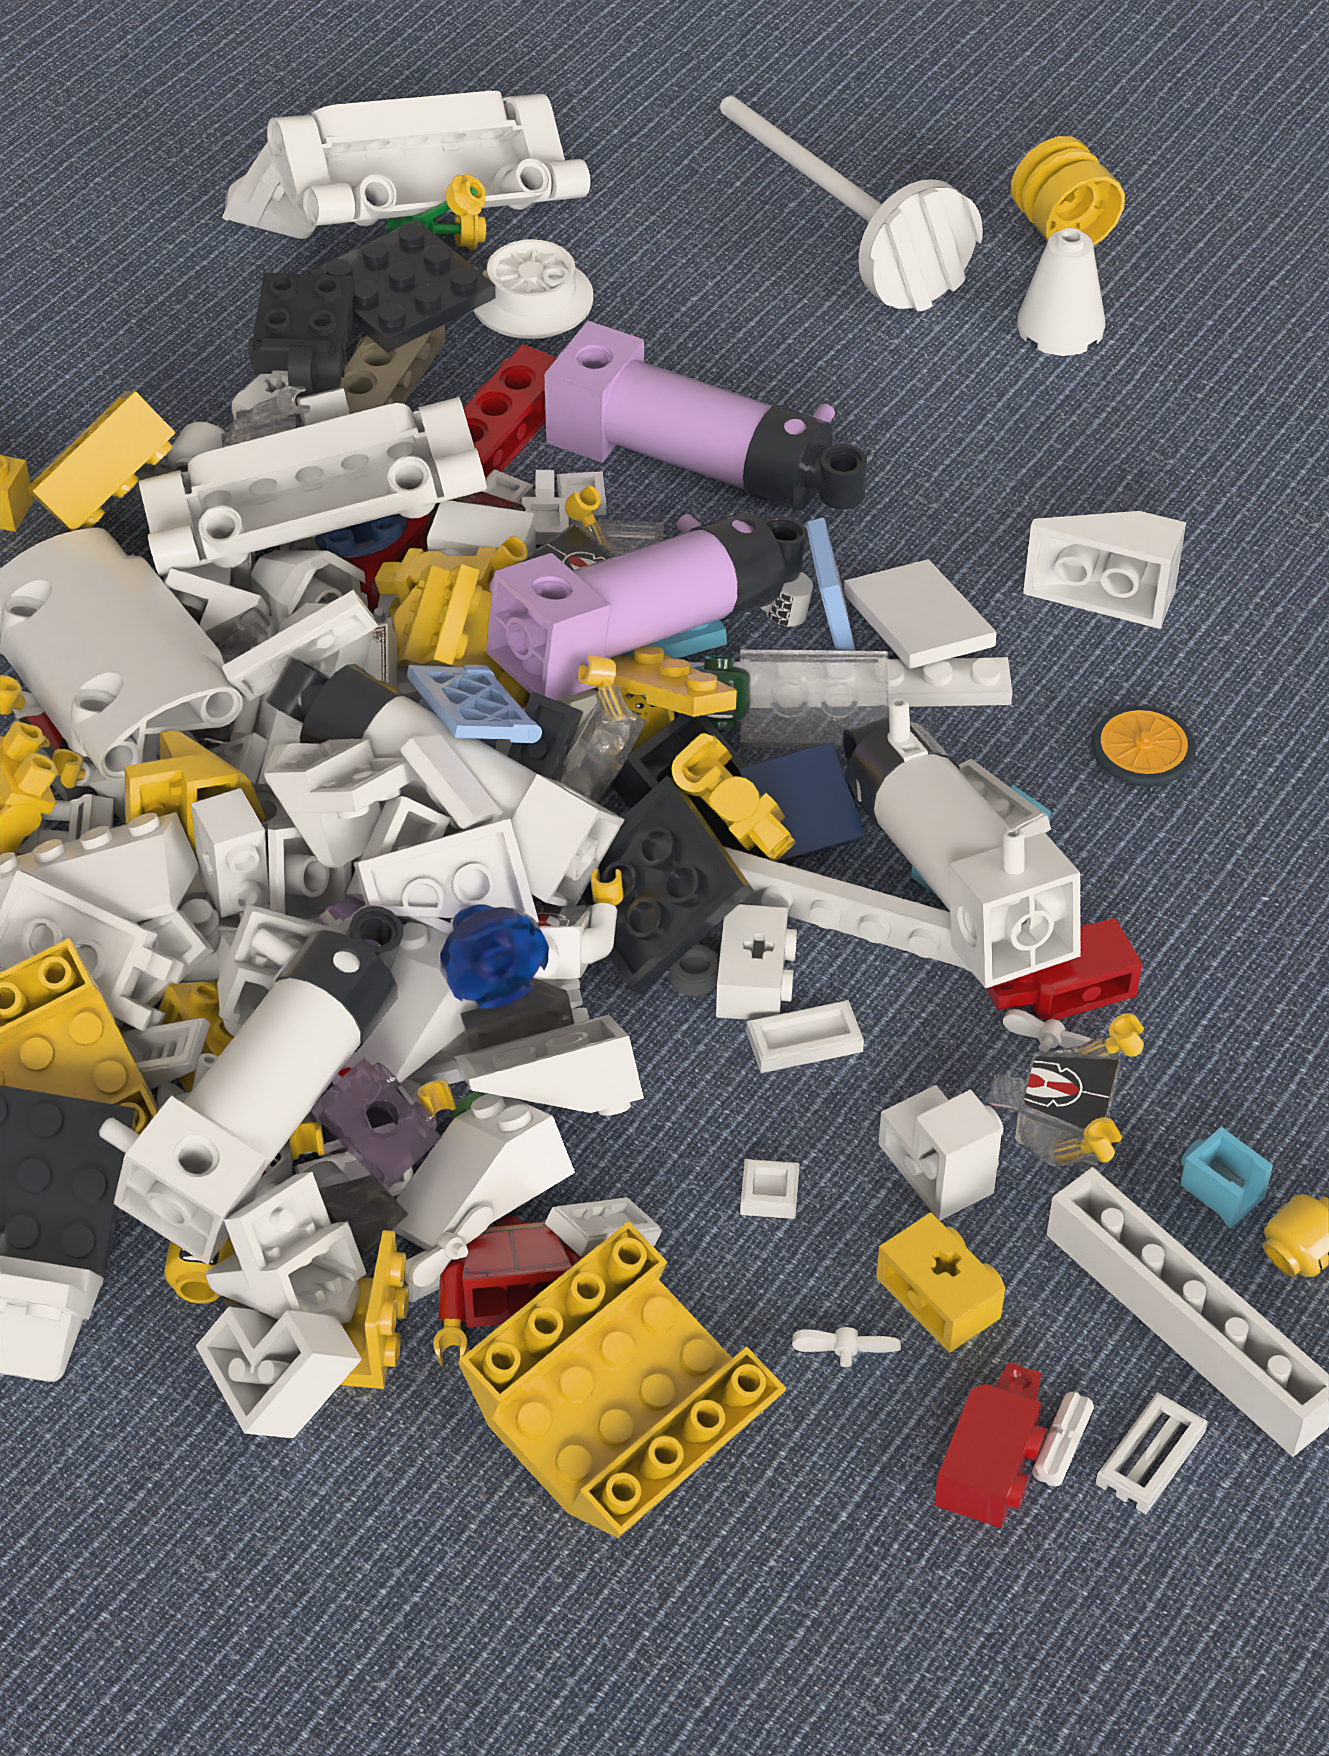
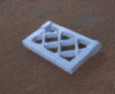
M465 664L463 667L408 666L407 678L455 738L508 739L510 742L534 743L540 739L542 735L541 728L518 705L495 678L494 673L488 666Z

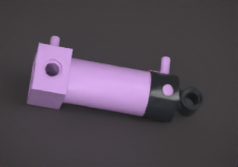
M588 320L544 374L546 441L550 445L602 463L614 447L618 445L744 489L748 494L797 511L804 509L812 501L817 490L819 491L820 500L825 505L839 510L854 508L864 499L867 469L866 454L854 445H832L833 433L829 423L835 416V411L828 404H821L814 414L809 416L779 405L772 406L645 363L644 339Z
M749 512L737 513L703 525L691 515L685 514L677 522V529L683 534L575 570H571L553 553H549L494 571V578L489 585L492 599L486 653L530 694L533 691L559 701L593 689L596 686L581 684L578 680L579 666H589L588 655L611 658L717 620H727L773 603L779 598L784 583L798 579L801 574L807 529L802 523L792 518L776 516L763 521Z

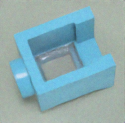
M1220 1127L1207 1140L1197 1139L1186 1150L1181 1160V1165L1184 1166L1180 1186L1219 1214L1227 1227L1231 1229L1266 1197L1273 1165L1223 1127Z

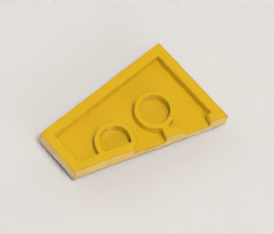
M642 646L634 649L632 654L609 658L616 664V675L612 684L615 695L622 696L628 693L646 695L647 704L693 717L736 709V689L718 681L717 676L714 674L703 673L690 667V662L686 660L675 659L665 654L664 650L660 647Z

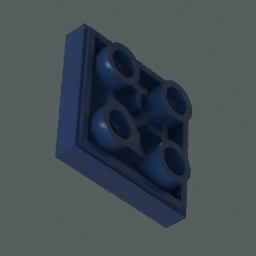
M833 742L743 767L736 772L737 777L746 778L752 782L761 796L767 793L777 803L785 816L780 823L788 830L796 843L777 861L778 863H786L854 843L866 836Z

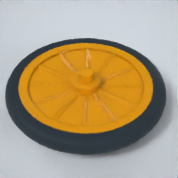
M1130 706L1109 713L1096 725L1091 738L1092 752L1100 767L1112 777L1137 786H1159L1177 780L1190 769L1196 756V742L1188 726L1175 715L1149 706Z

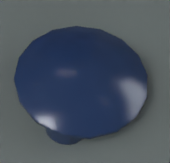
M398 513L315 535V544L321 551H329L338 557L353 558L370 555L387 548L402 536L407 528V517Z

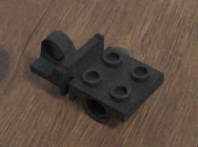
M288 273L263 274L253 338L249 339L248 345L251 369L254 371V374H272L273 370L288 371L291 406H298L296 398L340 388L341 377H344L345 350L351 347L353 336L352 303L355 289L353 276Z

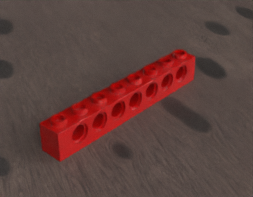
M522 344L510 358L505 359L501 363L494 376L477 389L474 397L463 408L474 448H477L485 479L494 469L502 472L546 423L544 374L557 357ZM470 495L454 498L449 501L470 503ZM440 502L435 503L434 508L421 518H407L406 530L397 541L387 548L365 556L353 558L340 557L364 571L365 583L360 581L361 592L367 595V608L372 614L378 608L381 595L375 583V578L383 562H402L409 548L423 549V552H428L427 537Z

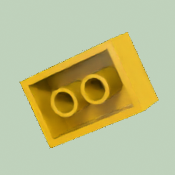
M125 391L39 474L26 489L66 529L75 531L78 528H91L105 514V511L100 506L112 495L118 498L124 496L139 481V478L134 473L145 462L147 465L149 463L155 465L172 449L173 445L168 440L175 434V431L136 391Z

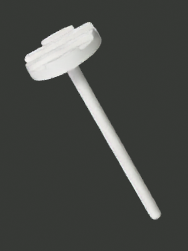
M727 96L721 101L720 110L723 115L869 222L860 245L859 271L866 288L878 299L894 308H914L917 311H924L933 307L932 301L939 298L948 289L954 292L963 284L966 279L964 270L971 259L976 241L981 244L983 233L980 213L971 199L950 184L932 179L911 183L895 192L881 204L736 97Z

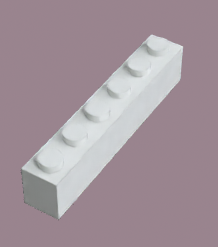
M1092 1167L1052 1197L1047 1236L1292 1457L1329 1428V1374Z

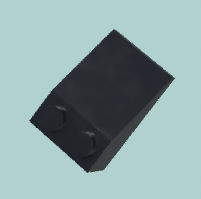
M681 714L625 757L605 779L629 808L632 809L667 775L673 778V761L700 734L715 736L729 751L732 758L724 767L733 777H737L736 772L738 769L747 767V765L705 715L693 717ZM687 794L723 847L750 854L757 848L755 845L748 852L730 832L725 822L700 796Z

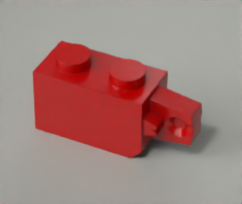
M1116 918L1080 926V957L986 988V991L997 1010L1030 1005L1036 1017L1044 1020H1059L1136 997L1142 962Z
M1008 1363L995 1386L984 1384L970 1390L937 1476L934 1506L1002 1528L1009 1507L1017 1510L1020 1509L1029 1482V1475L1022 1473L1027 1459L1036 1462L1047 1432V1428L1038 1425L1041 1402L1037 1401L1041 1379L1040 1372L1023 1368L1018 1364Z

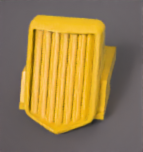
M460 564L449 571L435 565H430L421 571L418 584L410 591L392 615V629L397 634L398 666L408 668L409 665L463 667L464 664L485 665L491 669L496 679L500 677L503 668L486 653L492 593L483 590L482 586L476 584L480 573L479 569Z
M168 730L160 732V760L124 766L126 826L131 820L143 814L156 813L160 817L176 812L196 860L191 803L241 788L259 821L262 823L265 818L264 811L249 778L180 731Z

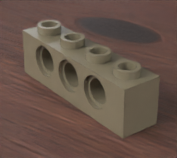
M445 324L389 353L383 350L369 336L362 337L357 343L355 353L347 365H344L345 374L344 377H341L340 388H343L345 391L349 413L353 414L387 404H404L445 344Z

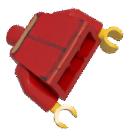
M507 1216L500 1219L495 1226L487 1227L483 1233L469 1242L467 1256L452 1259L440 1274L438 1321L444 1322V1328L435 1335L433 1340L434 1351L440 1366H443L444 1360L442 1355L447 1347L451 1345L460 1346V1358L470 1351L467 1337L461 1330V1322H466L467 1328L503 1324L585 1256L581 1257L563 1240H559L557 1234L545 1224V1221L525 1223L517 1216Z

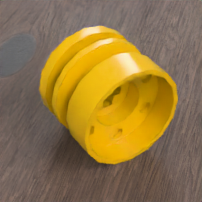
M1057 136L1040 143L1029 151L1018 164L1011 180V197L1016 206L1026 215L1030 222L1035 224L1037 230L1047 242L1055 232L1066 228H1075L1088 235L1094 246L1111 232L1118 223L1124 209L1125 193L1120 183L1104 166L1100 165L1096 156L1090 153L1083 142L1072 136Z

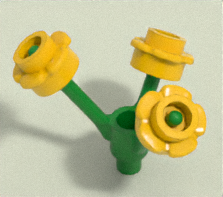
M469 174L456 175L446 187V201L417 215L405 216L403 219L389 218L387 233L417 219L433 234H454L457 247H468L469 251H473L477 248L478 243H484L486 237L485 218L478 216L481 208L485 205L486 192L484 186L478 179ZM450 209L456 214L454 224H434L433 218Z

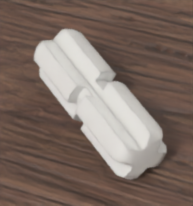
M1077 1392L1065 1394L1032 1470L1033 1476L1038 1481L1045 1482L1053 1487L1062 1484L1094 1409V1404L1090 1398L1081 1396Z

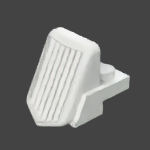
M267 142L247 174L229 187L225 197V212L222 218L226 221L229 219L233 222L298 239L308 238L317 226L309 225L292 205L278 177Z
M369 738L328 740L322 744H277L264 770L267 783L311 851L321 864L329 868L341 867L364 854L381 814L379 801L399 796L401 794V787L420 777L405 757L374 758Z
M247 904L235 937L222 936L217 950L219 967L217 986L220 1009L218 1015L223 1018L227 1031L233 1036L238 1033L267 996L272 979L283 967L251 947L250 941L258 929L264 928L295 949L301 948L309 936L316 931L329 930L345 935L347 933L339 929Z
M312 1172L293 1175L224 1220L235 1253L205 1272L208 1284L214 1292L278 1320L287 1310L336 1316L341 1324L350 1322L360 1295V1286L357 1280L367 1273L348 1222L331 1224Z
M0 1256V1374L47 1382L59 1380L65 1372L83 1319L89 1320L104 1278L86 1269Z

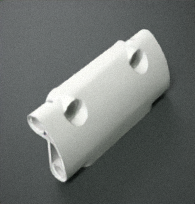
M483 91L336 104L315 110L311 115L272 118L267 127L268 145L278 177L292 205L311 226L354 222L360 226H369L379 219L413 216L423 213L446 201V187L456 175L469 174L482 183L486 192L485 205L482 208L510 206L513 209L522 210L536 202L586 197L590 189V174L586 163L581 159L565 160L552 107L548 97L544 94L502 98L499 91ZM366 198L374 201L376 206L370 204Z
M460 397L418 407L419 411L412 412L410 407L405 404H387L204 452L191 459L187 472L181 473V470L140 480L139 487L151 533L148 534V540L158 575L169 574L171 568L182 571L212 562L216 566L223 568L234 567L241 564L250 552L398 513L411 519L421 518L434 508L435 503L487 490L477 448H474Z
M88 528L54 536L27 549L0 568V653L6 657L66 740L69 748L77 754L90 757L103 777L110 781L124 780V766L140 764L142 762L145 734H156L168 730L186 731L222 727L233 722L240 714L243 706L242 696L225 676L221 667L224 665V661L219 649L147 561L141 556L128 557L106 530L102 528Z

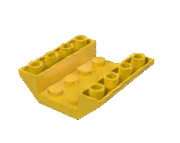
M68 938L1 972L0 1085L136 1108L139 1113L135 1132L140 1135L159 1112V1109L103 995L71 939Z
M629 1221L466 1353L458 1362L488 1427L568 1514L616 1538L622 1536L787 1389L747 1346L732 1358L661 1283L659 1278L668 1262Z

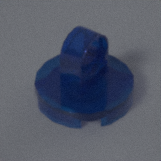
M487 904L468 906L454 916L452 921L454 930L448 935L440 953V971L454 997L460 1001H463L462 998L475 1001L478 1008L486 1009L508 1005L526 995L533 988L530 980L537 974L539 967L541 966L543 971H545L549 962V945L534 918L520 909L508 907L494 908Z

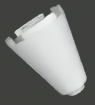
M1066 228L1050 236L1018 313L1017 327L1021 338L1027 342V337L1038 343L1037 350L1044 353L1061 356L1083 353L1087 351L1088 344L1096 339L1098 344L1102 340L1105 329V315L1093 242L1088 235L1075 228Z

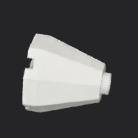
M275 550L259 557L250 573L252 592L261 595L269 606V616H272L278 632L280 624L305 603L329 604L354 590L366 607H368L367 595L361 592L360 581L365 583L364 571L329 551Z

